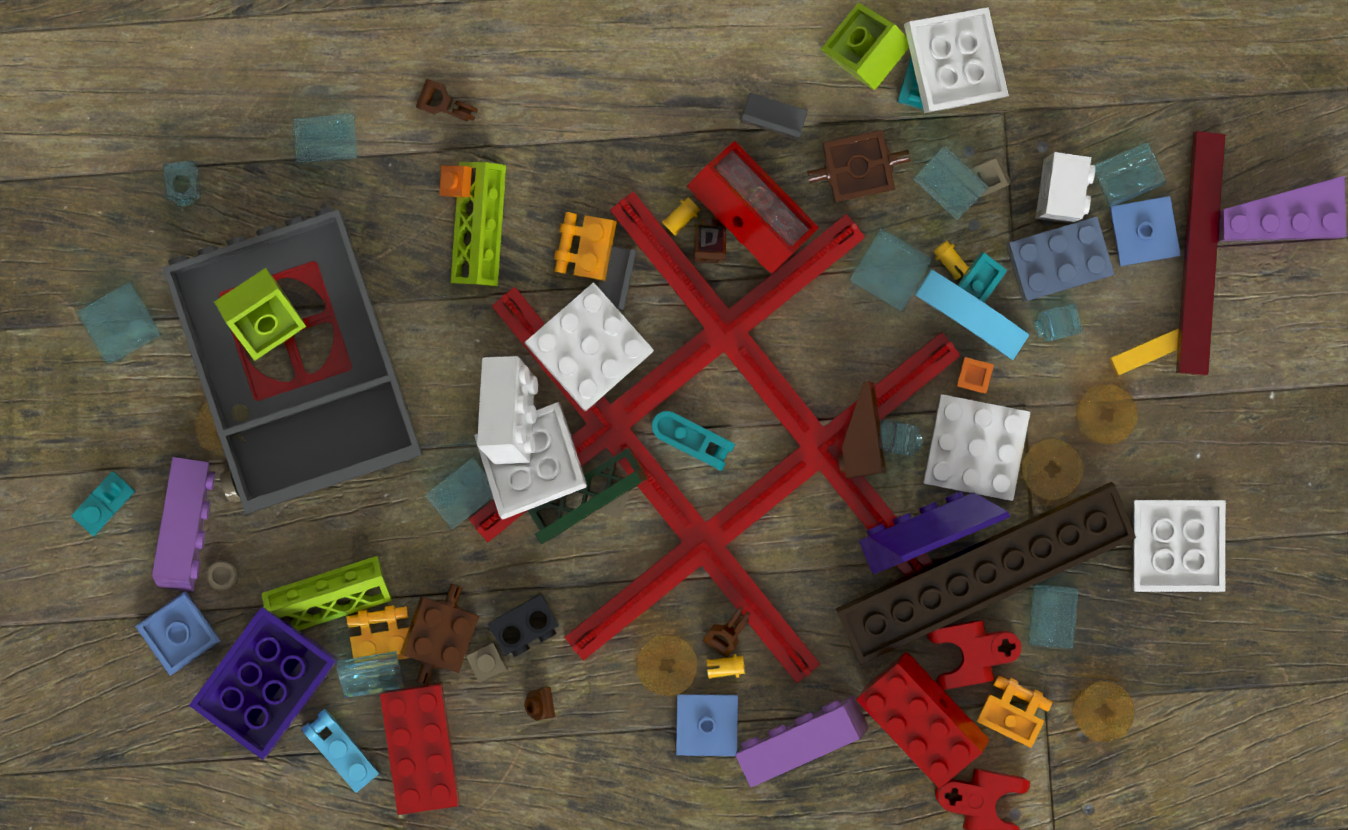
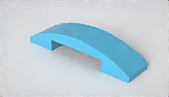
M930 269L914 294L974 333L1011 360H1014L1029 337L1028 333L932 269Z

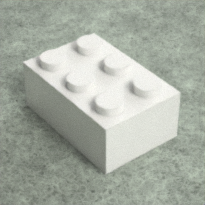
M1054 152L1044 159L1035 219L1072 224L1083 219V216L1089 213L1091 196H1086L1087 186L1093 183L1095 175V165H1090L1092 157Z
M518 356L482 358L477 446L494 464L530 463V453H533L535 449L532 424L536 422L537 414L536 408L533 405L534 394L538 392V380Z

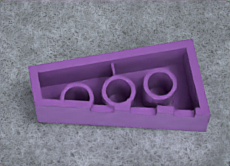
M1345 176L1220 210L1218 242L1337 239L1346 237Z
M172 457L152 577L158 588L194 593L196 579H198L200 571V549H203L205 542V531H203L204 519L208 520L210 512V501H207L208 490H213L215 483V472H211L209 462Z
M854 695L841 701H832L824 705L821 711L814 714L811 712L803 714L795 719V723L787 727L784 724L769 730V735L760 740L755 736L742 742V748L735 756L750 787H753L859 740L869 726Z

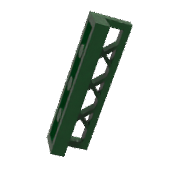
M630 447L584 475L587 487L575 491L583 494L579 507L574 509L565 506L567 497L565 495L560 497V504L553 503L559 499L557 498L528 510L540 530L535 535L541 544L553 539L648 479ZM626 457L635 472L627 477L614 475L617 462ZM611 466L609 473L602 472ZM596 475L608 478L606 490L601 493L590 491L591 480ZM613 479L619 481V482L615 483L614 485H612ZM588 495L594 496L593 498L587 501ZM545 507L558 509L556 521L547 526L539 511ZM563 511L569 512L562 517Z

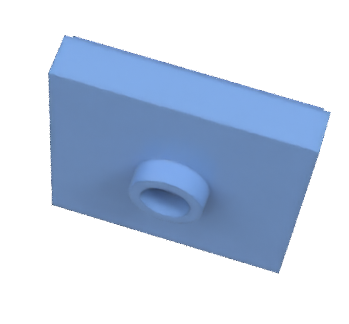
M1170 196L1109 207L1119 267L1181 256Z
M187 591L135 626L170 676L221 641Z
M677 694L676 755L735 756L737 753L738 695Z

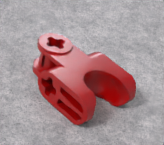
M984 620L946 625L927 634L929 641L937 644L950 642L959 646L962 652L960 665L955 670L942 673L936 678L935 682L943 690L993 681L992 666L1013 662L1020 656L1022 651L1020 640L1009 631H997L986 634ZM1003 639L1013 644V647L1008 649V654L1006 655L1002 650H998V646L1002 645Z
M974 768L972 782L951 779L940 789L936 788L935 797L945 810L965 815L962 827L965 830H1021L1015 823L1002 820L997 816L995 810L996 802L999 797L1009 792L1026 793L1030 789L1031 782L1020 776ZM952 788H954L959 796L958 798H953L952 802H949L945 793H951Z

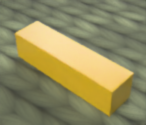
M1179 328L1110 357L1109 361L1116 376L1178 349Z

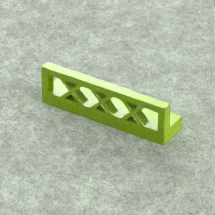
M459 162V166H469L472 169H476L475 182L470 188V197L456 198L451 283L498 286L506 165L488 162ZM471 200L474 205L473 212L469 216L466 209L468 202ZM469 230L471 233V242L468 246H466V244L464 243V237L466 232ZM466 260L469 263L468 278L462 277V266Z
M378 556L262 593L264 608L279 618L285 616L293 617L292 622L288 624L299 631L392 601ZM378 586L382 592L373 596L365 595L368 589ZM347 597L352 599L346 605L335 604L340 598ZM312 607L323 608L318 614L311 615L306 613Z

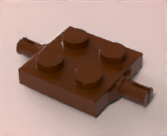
M883 130L824 142L825 168L807 171V175L809 177L820 174V176L808 178L810 184L827 180L832 187L835 203L894 191L893 165L911 162L910 156L898 158L909 155L908 149L890 153L885 144Z
M451 583L445 600H432L423 596L419 599L400 653L416 659L422 664L416 679L421 684L428 685L434 668H444L456 673L460 671L479 618L477 614L465 611L457 605L463 587Z

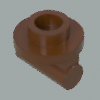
M551 687L539 688V690H533L527 694L524 706L527 714L532 719L538 721L556 717Z

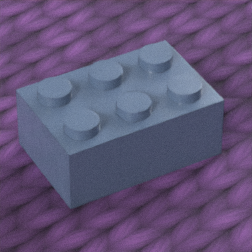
M1098 217L1006 244L1023 302L1115 275Z

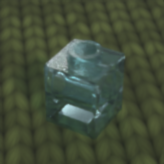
M184 161L163 164L167 201L176 202V207L194 205V200L202 199L197 162ZM186 176L190 180V187L186 192L179 193L175 188V183L178 178Z
M1075 303L1036 313L1038 319L1034 320L1035 331L1038 338L1043 337L1044 342L1083 333Z
M881 420L880 428L884 451L914 456L915 451L920 452L923 434L918 433L919 426Z

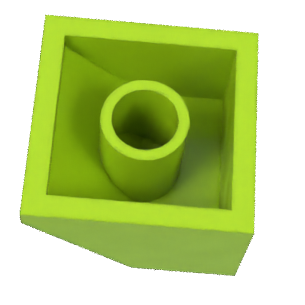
M858 2L822 46L821 50L854 78L871 89L876 90L909 49L906 35L894 23Z
M264 268L214 301L226 324L254 361L306 327L267 268Z

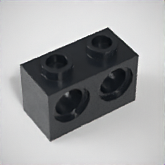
M542 593L488 623L505 656L512 653L514 657L529 650L528 643L539 638L540 642H543L556 635L555 628L560 625ZM541 611L547 616V624L544 627L537 628L531 624L530 615L533 612ZM515 626L519 629L521 637L517 642H508L504 638L503 632L506 627Z

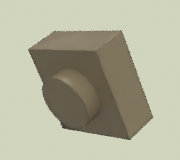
M998 155L969 169L982 197L1011 183Z
M602 480L598 493L606 490L607 481ZM629 490L597 511L620 519L631 491Z
M494 642L466 655L479 683L507 670Z

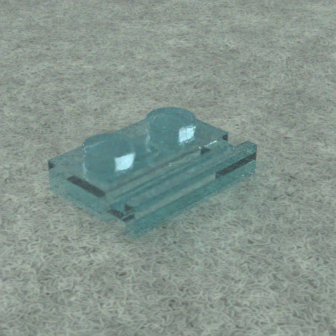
M354 114L293 119L297 164L358 159Z
M1148 142L1095 164V175L1109 207L1166 184V178Z
M945 146L913 178L956 220L988 189V186Z
M473 457L425 495L452 530L493 498L487 475Z
M1039 584L1033 586L1029 645L1073 649L1078 588Z
M397 651L336 661L337 673L339 674L345 698L405 688Z

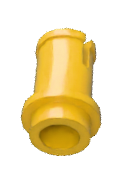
M689 197L684 201L681 199V204L662 221L675 236L693 217H699L697 213L700 209Z
M946 240L933 251L936 255L934 259L936 261L940 260L953 276V279L957 280L961 277L960 271L965 274L970 267L966 265L954 250L955 245L953 243L950 244Z
M733 654V657L706 660L708 668L720 667L717 669H707L709 679L731 675L739 678L740 674H745L743 656Z

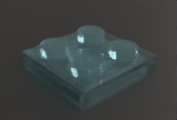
M881 228L849 281L902 312L933 259Z
M131 282L77 312L107 365L114 363L161 335Z

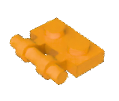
M565 212L564 223H560L559 233H561L559 249L555 250L554 260H556L554 272L566 274L568 262L575 263L573 275L606 281L617 221L585 215L583 227L575 226L577 214ZM573 236L581 237L577 254L570 253Z
M394 605L386 606L385 610L374 612L361 610L356 615L346 616L348 628L358 626L361 628L362 635L350 637L355 667L410 658L400 653L409 627L398 628L397 620L409 618L407 606L395 608ZM387 622L389 630L371 632L370 624Z
M997 675L993 686L1003 690L1000 699L988 694L976 722L1032 748L1044 723L1043 719L1034 716L1038 707L1048 712L1053 701L1044 697L1043 693L1036 689L1031 691L1019 685L1018 680L1011 677L1006 679ZM1013 695L1028 702L1025 710L1010 704Z

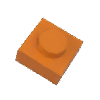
M441 165L439 196L470 197L472 167Z
M963 357L956 386L986 394L994 364Z

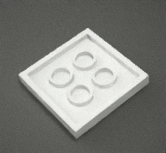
M989 7L915 20L904 24L924 113L1009 96Z
M594 282L525 341L526 346L584 411H587L654 352L651 346Z
M940 394L923 484L1013 501L1030 412Z
M559 402L536 410V422L532 424L535 449L533 453H530V463L494 464L478 447L498 514L502 519L587 487L565 415ZM475 434L474 436L477 443L478 434Z
M1133 500V531L1136 536L1133 539V591L1225 592L1226 500Z

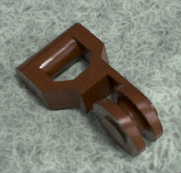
M426 79L416 104V108L433 115L443 112L464 121H468V119L474 121L475 117L471 113L478 112L477 108L460 101L455 102L459 109L453 108L452 112L449 111L453 99L448 96L446 87L429 79ZM436 89L442 92L443 99L441 104L434 108L429 106Z
M740 606L725 625L714 624L702 641L728 658L739 642L737 636L748 623L750 612L746 611L745 614H742L743 607ZM716 635L724 636L726 639H728L729 644L724 642Z

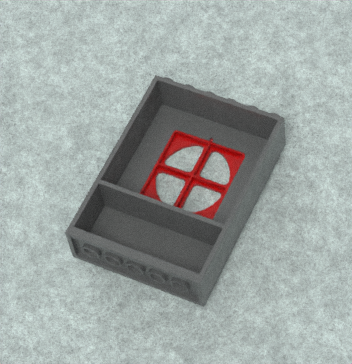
M332 206L315 211L316 217L307 220L303 216L285 221L286 227L280 229L269 226L257 230V236L247 239L244 235L232 238L227 241L228 246L220 249L215 247V245L205 247L197 251L199 256L190 259L186 255L168 260L169 266L162 268L245 514L424 455L343 213L339 209L334 210ZM264 268H267L276 282L283 278L301 281L315 290L326 306L323 312L303 318L302 320L306 327L302 330L325 322L331 323L333 326V344L330 354L319 371L308 374L305 371L294 334L284 341L295 373L294 379L289 382L271 379L257 370L246 356L247 350L226 324L214 301Z

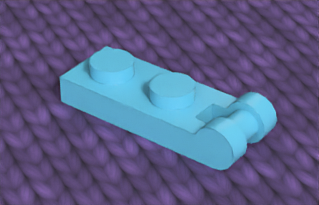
M323 709L317 714L319 718L311 724L308 722L301 729L354 792L357 793L380 772L326 709ZM328 727L332 734L324 740L319 733Z

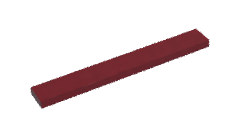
M1202 131L1193 132L1176 373L1207 376L1209 372L1226 134Z

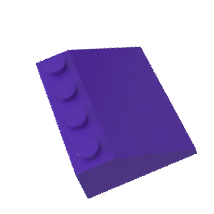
M962 491L946 497L947 504L938 507L936 502L920 508L921 515L911 518L910 513L893 519L894 526L885 529L884 525L881 524L867 530L868 537L859 540V543L872 574H875L1005 520L1010 515L1008 511L976 493L964 496Z
M261 607L189 706L260 759L264 760L288 730L339 658L269 610Z

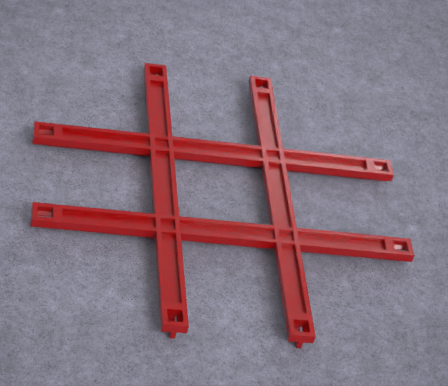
M632 191L609 211L705 328L611 405L602 396L587 411H584L526 346L525 341L542 328L545 323L517 288H512L491 305L587 423L571 436L581 467L604 448H607L614 457L630 447L648 477L647 480L637 485L638 488L682 541L564 638L584 661L702 566L736 609L741 606L743 607L742 614H745L746 611L750 612L748 624L794 681L798 683L804 677L810 675L820 663L725 546L818 471L828 480L867 530L881 524L884 525L885 529L894 526L893 519L897 517L865 477L846 478V473H841L839 455L843 454L842 445L857 400L823 427L748 332L861 242L865 236L859 230L856 223L847 214L844 215L728 309ZM622 208H624V209L626 210V212H627V213L630 215V217L634 220V223H633L632 220L627 216V214L623 211ZM846 227H849L848 229H846L843 233H841L838 237H836V238L834 239V237L837 236L841 231H843ZM852 232L854 233V234H852L849 238H847L844 242H842V243L839 245V243H840L842 240H844V239H845L847 236H849ZM510 299L513 300V302L517 305V307L521 310L522 313L519 312V310L515 307V305L511 302ZM504 303H505V304L507 305V307L512 311V313L516 316V318H515V317L511 314V312L506 308V306L504 305ZM940 332L875 385L879 421L961 356L943 332ZM942 345H944L940 350H938L935 354H933V355L930 357V355H931L933 352H935L939 347H941ZM724 352L800 447L705 522L631 431L630 427ZM626 457L618 461L628 475L635 472ZM493 499L469 520L488 543L528 510L502 519L498 514ZM495 512L493 516H491L488 520L481 524L486 518H488L491 514ZM500 518L499 521H497L494 525H492L489 529L486 530L487 527H489L492 523H494L497 519ZM924 553L917 556L916 559L912 558L896 566L904 576H908L915 572L908 561L917 571L923 569L921 565L925 568L934 563ZM591 630V632H590L589 634H587V635H586L584 638H582L579 642H576V641L579 640L583 635H585L588 631ZM795 652H797V653L800 655V657L804 660V662H805L808 666H806V665L802 662V660L798 657V655H797ZM790 656H791V658L795 661V663L799 666V668H800L802 671H800V670L798 669V667H797V666L794 664V662L790 659Z

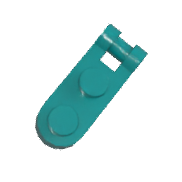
M670 411L657 414L652 422V431L658 439L720 471H723L726 465L724 460L728 452H732L736 445ZM710 442L718 445L713 456L705 453Z

